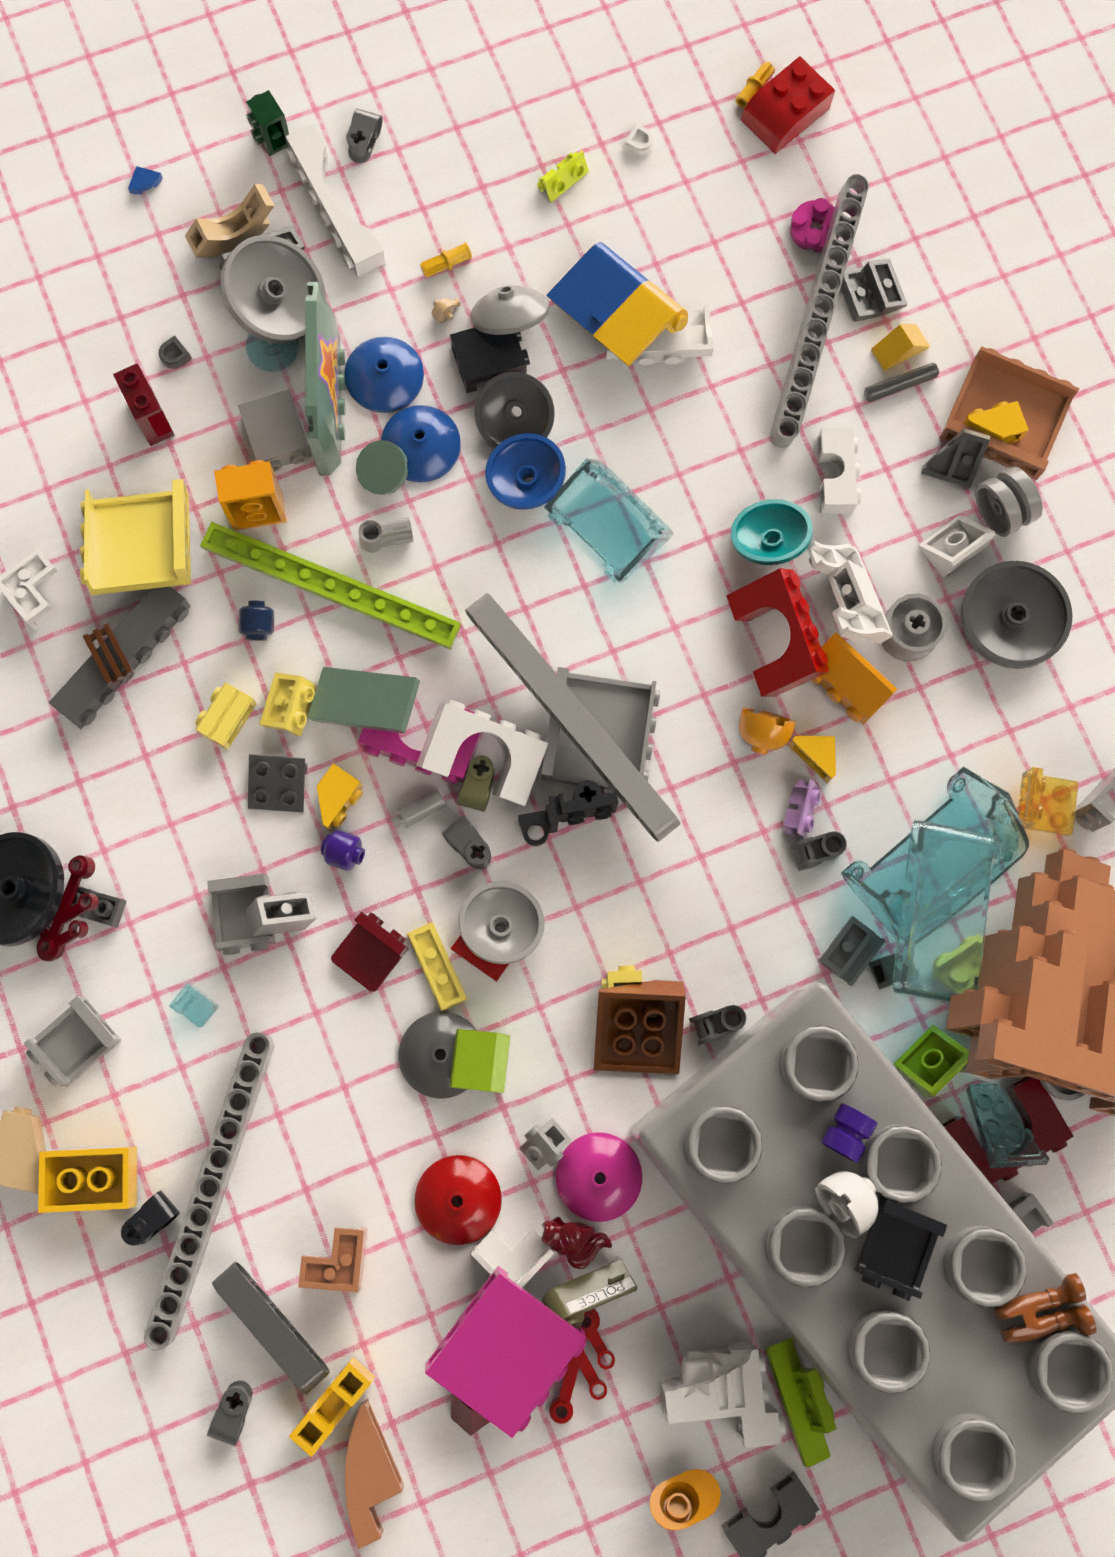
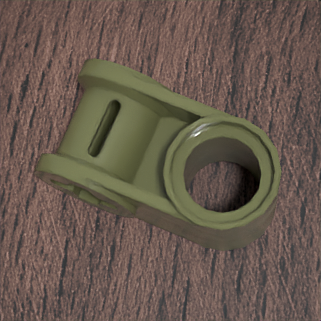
M479 755L471 760L465 781L460 790L458 805L485 812L495 775L494 765L490 758ZM482 764H485L488 772H483L482 776H478L475 768H480Z

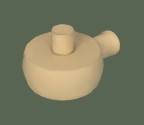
M444 298L440 301H434L433 305L435 307L431 313L433 318L439 323L447 319L451 321L454 317L452 314L455 308L460 306L459 299L455 298L451 301L448 298Z

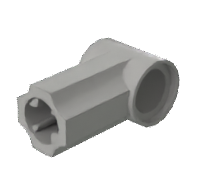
M409 517L383 522L367 520L360 525L358 531L361 548L371 553L379 551L382 547L413 542ZM375 533L378 537L368 540L365 538V535Z

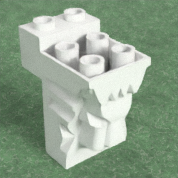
M750 1340L727 1344V1349H712L709 1352L688 1350L686 1356L682 1359L680 1378L660 1381L663 1413L668 1424L735 1417L737 1436L745 1448L782 1444L781 1434H785L783 1415H779L778 1409H775L770 1403L767 1384H764L761 1378V1372L766 1371L763 1352L760 1353L759 1348Z

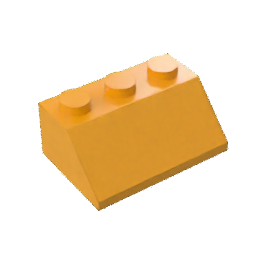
M835 632L821 647L827 655V665L830 672L811 681L814 684H820L827 690L826 694L833 702L844 706L847 709V715L855 722L860 721L864 725L896 692L897 688Z

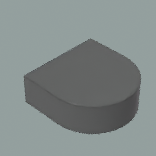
M175 335L164 342L159 348V358L167 368H180L192 359L190 353Z

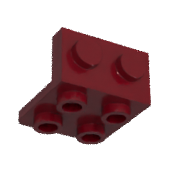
M361 911L354 920L357 924L332 954L331 961L367 990L375 992L409 948L403 944L406 941L405 937L394 929L389 933L382 928L381 925L384 921L372 912L367 916Z

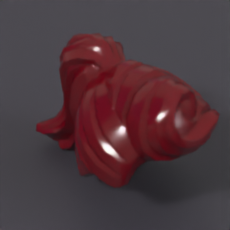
M555 1217L551 1221H545L542 1224L544 1229L541 1238L542 1242L559 1255H566L567 1262L576 1269L586 1268L602 1248L612 1247L611 1240L605 1233L598 1232L594 1234L595 1228L583 1223H564L560 1217Z

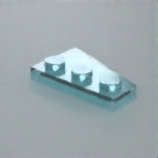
M998 1084L969 1085L966 1092L990 1168L1047 1165L1050 1158L1044 1150L1040 1151L1033 1141L1034 1135L1029 1128H1024L1016 1117L1017 1111Z

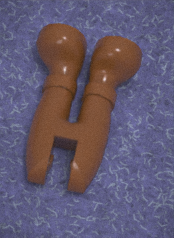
M1077 1273L1065 1276L1061 1286L1057 1289L1052 1287L1045 1289V1291L1025 1294L994 1309L996 1319H1008L1022 1315L1025 1324L1012 1326L1000 1331L1004 1342L1019 1343L1036 1340L1056 1331L1067 1330V1326L1076 1328L1085 1336H1090L1097 1332L1094 1317L1085 1304L1075 1305L1063 1311L1059 1310L1036 1317L1037 1312L1056 1308L1061 1304L1079 1303L1086 1300L1085 1288Z

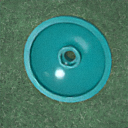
M779 499L764 500L748 506L738 514L731 527V540L737 553L744 559L760 565H778L797 558L808 548L813 537V524L808 513L793 502Z

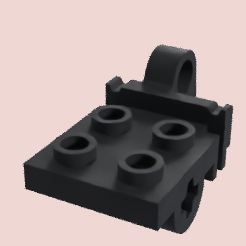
M591 780L581 781L574 789L572 800L564 802L563 793L558 794V796L551 795L549 796L550 804L546 805V810L518 815L519 826L521 827L524 840L529 845L540 846L546 842L549 833L558 831V822H568V825H577L585 822L584 818L595 816V820L612 817L611 813L616 812L619 803L617 793L602 794L601 788L596 782ZM587 795L592 799L591 802H586L585 798L580 797ZM533 825H538L544 830V835L539 840H533L528 836V829Z

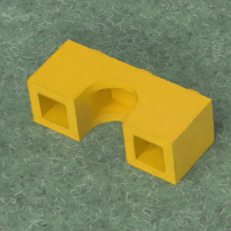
M352 1357L293 1429L289 1438L312 1457L347 1411L354 1406L371 1385L375 1376Z

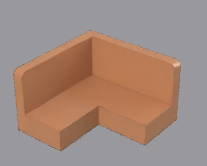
M335 1227L331 1257L301 1256L298 1287L359 1292L362 1287L367 1228Z

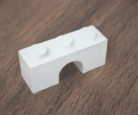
M821 428L817 437L818 464H831L837 468L840 475L834 479L823 480L819 488L820 514H852L857 504L861 502V489L856 486V479L859 478L860 466L859 463H855V454L858 452V438H854V428Z

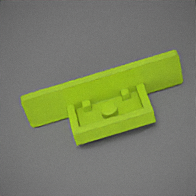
M784 1339L766 1347L765 1351L803 1466L809 1468L830 1458V1451L824 1433L837 1429L834 1422L833 1408L828 1403L824 1392L823 1378L818 1373L817 1368L801 1367L792 1339Z

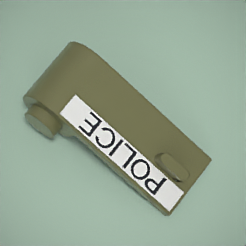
M622 1259L553 1287L545 1293L542 1302L579 1330L584 1320L585 1312L637 1291V1285Z

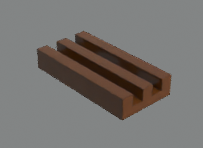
M107 623L103 625L104 628L100 630L97 628L93 630L92 634L88 635L87 633L83 635V638L106 683L110 686L134 674V671L112 628ZM108 635L125 671L121 672L102 636ZM96 639L99 642L113 672L115 673V676L111 677V675L109 674L95 644L93 643V641Z

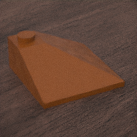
M652 980L599 989L594 1070L679 1074L686 999L684 982Z

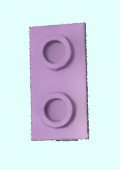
M797 780V784L793 785L789 804L798 806V810L787 809L783 828H785L784 833L787 835L795 836L797 832L802 839H805L808 832L811 833L813 829L814 817L812 814L814 806H818L821 798V791L813 780H810L809 786L808 782L804 780Z

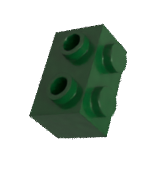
M269 90L262 94L254 95L250 100L246 101L249 111L246 117L252 127L250 132L257 145L262 144L268 155L271 156L288 147L286 136L289 135L285 115Z

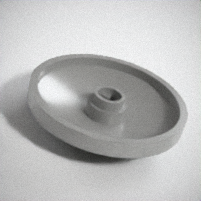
M260 235L244 240L229 254L222 268L221 292L228 311L245 331L263 341L282 344L297 341L305 336L306 295H309L307 282H318L325 298L324 283L315 263L297 245L280 237Z

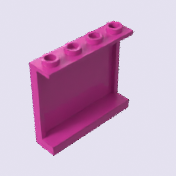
M497 1266L425 1363V1374L513 1439L518 1430L522 1432L528 1426L531 1420L530 1414L535 1407H541L545 1403L550 1393L548 1390L555 1381L559 1382L564 1377L568 1369L566 1365L573 1356L576 1358L581 1354L586 1345V1337L582 1328L576 1329L509 1279L508 1272Z

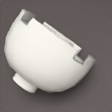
M839 1171L822 1180L818 1187L815 1188L817 1201L823 1212L827 1215L832 1213L839 1221L837 1225L845 1235L855 1239L866 1232L875 1222L878 1214V1200L875 1195L876 1188L868 1178H862L858 1174L848 1171Z

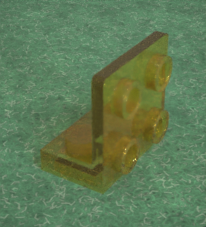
M1031 767L1022 773L1016 827L1066 836L1072 835L1078 782L1043 776L1044 769Z

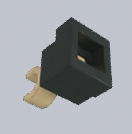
M910 951L903 954L902 957L897 952L870 962L869 966L878 988L882 989L900 982L898 975L922 968V964L913 966L910 963V957L917 952Z

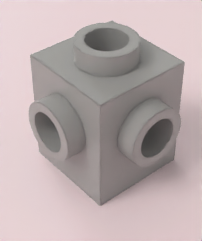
M552 1118L542 1128L536 1124L524 1135L527 1141L519 1149L533 1166L539 1170L547 1163L550 1167L557 1163L564 1156L561 1151L572 1139Z

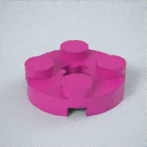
M818 198L807 201L798 206L793 213L790 235L795 244L804 250L809 248L814 249V252H822L835 208L829 204L827 199ZM812 222L821 224V230L817 228L812 229L810 227Z

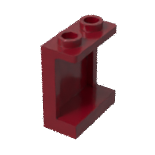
M136 363L114 373L113 376L131 413L150 446L174 436L175 434L139 364Z

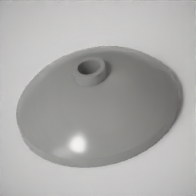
M518 285L502 286L479 299L471 310L470 318L472 325L484 333L495 335L517 333L532 328L544 320L549 312V302L544 294L533 288Z
M491 882L478 887L466 898L459 915V930L466 946L479 958L495 964H511L529 956L540 943L544 932V914L537 899L525 888L510 882ZM502 926L505 931L497 932L495 927Z

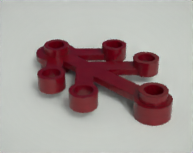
M78 855L69 861L68 870L71 875L60 907L53 919L51 928L48 926L40 934V939L37 943V954L43 961L51 962L60 958L64 953L66 944L77 938H84L88 933L86 922L74 920L69 924L68 931L61 934L64 924L87 911H94L98 907V897L89 893L82 894L78 903L72 906L81 880L88 879L94 874L95 862L91 857Z

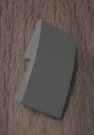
M78 887L72 906L78 903L80 896L84 893L94 894L99 899L98 907L94 911H87L78 917L118 928L127 901Z

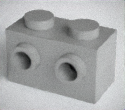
M289 892L278 896L262 895L256 897L245 910L251 937L302 931L317 919L310 892Z

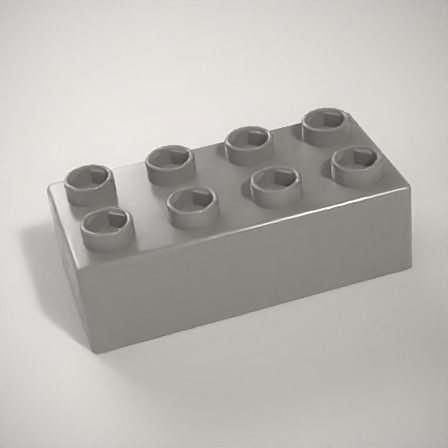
M817 983L793 992L631 1127L630 1134L646 1156L811 1364L817 1368L819 1374L919 1500L958 1541L968 1542L1115 1410V1333L1087 1299L1079 1303L1061 1304L1059 1307L1037 1312L1036 1317L1059 1310L1063 1311L1075 1305L1085 1304L1094 1317L1097 1328L1096 1334L1085 1336L1076 1328L1067 1326V1330L1056 1331L1036 1340L1019 1343L1003 1341L1000 1331L1012 1326L1025 1324L1022 1315L1008 1319H996L994 1309L1025 1294L1045 1291V1289L1052 1287L1057 1289L1061 1286L1064 1277L1067 1275L825 984ZM841 1103L860 1111L878 1123L873 1135L869 1139H862L866 1148L858 1163L845 1158L821 1143L828 1127L837 1126L834 1118ZM839 1171L858 1174L862 1178H868L874 1184L878 1203L880 1198H883L947 1224L944 1237L938 1235L920 1287V1292L923 1293L921 1299L911 1296L910 1301L891 1294L893 1287L881 1283L879 1289L861 1281L863 1275L854 1270L869 1229L855 1239L845 1235L837 1225L839 1221L832 1213L830 1215L825 1214L817 1201L815 1188L818 1187L822 1180Z

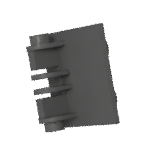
M249 754L248 809L303 813L305 774H307L308 770L305 758Z

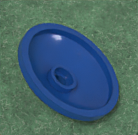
M376 337L361 343L350 354L344 372L345 383L351 397L362 407L379 413L394 412L408 406L420 393L424 381L423 364L417 352L406 342L392 337ZM381 364L387 365L385 369L378 368Z
M425 405L411 406L397 412L387 422L381 436V440L394 443L406 454L408 460V477L406 480L412 482H430L447 474L457 462L461 449L460 434L454 421L443 411ZM419 433L424 435L422 439H416L415 436Z
M532 433L518 434L504 440L492 451L486 464L485 477L490 492L500 503L513 509L527 510L548 503L558 494L565 481L566 464L561 450L550 439ZM528 477L533 478L530 482L524 481Z

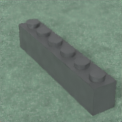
M171 586L150 589L113 630L133 671L140 663H145L151 657L154 647L158 643L164 642L169 637L171 628L177 622H182L189 613L190 604ZM107 637L105 642L118 668L123 672L125 668L109 637ZM99 646L97 650L109 674L111 675V677L115 676V673L113 672L101 646ZM91 655L48 703L78 728L82 729L94 721L97 716L96 712L103 705L110 703L115 696V691L121 684H126L134 674L109 686Z

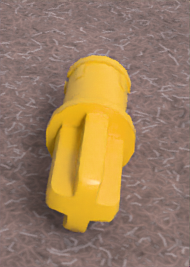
M770 62L763 63L753 76L748 77L747 84L735 97V102L742 109L746 107L755 93L775 73V67Z
M464 242L462 245L448 251L442 250L441 254L420 264L421 271L425 277H430L446 269L450 271L452 266L472 259V253L468 244Z

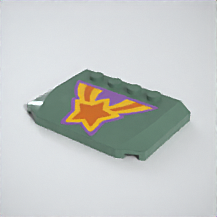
M307 282L309 295H306L305 409L308 424H310L308 426L307 439L319 475L324 476L331 475L341 463V440H346L345 424H341V415L346 413L345 399H341V390H345V375L341 374V366L345 365V350L341 349L335 315L326 302L319 283Z

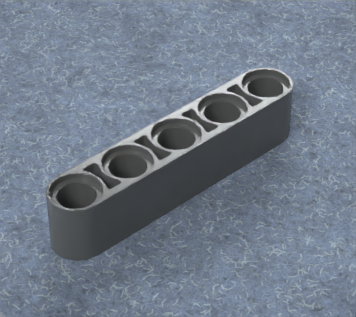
M233 1262L212 1282L214 1289L300 1391L308 1394L330 1373L324 1361L238 1262Z

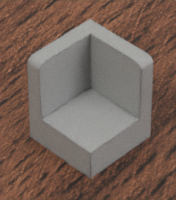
M1024 1192L1008 1204L1031 1233L1042 1225L1050 1227L1054 1224L1034 1194Z

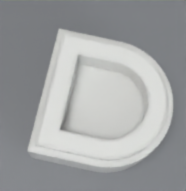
M635 123L624 142L623 149L635 155H646L653 148V134L650 130Z

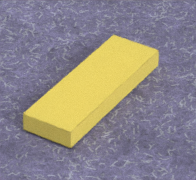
M433 922L407 933L441 1012L468 1000Z

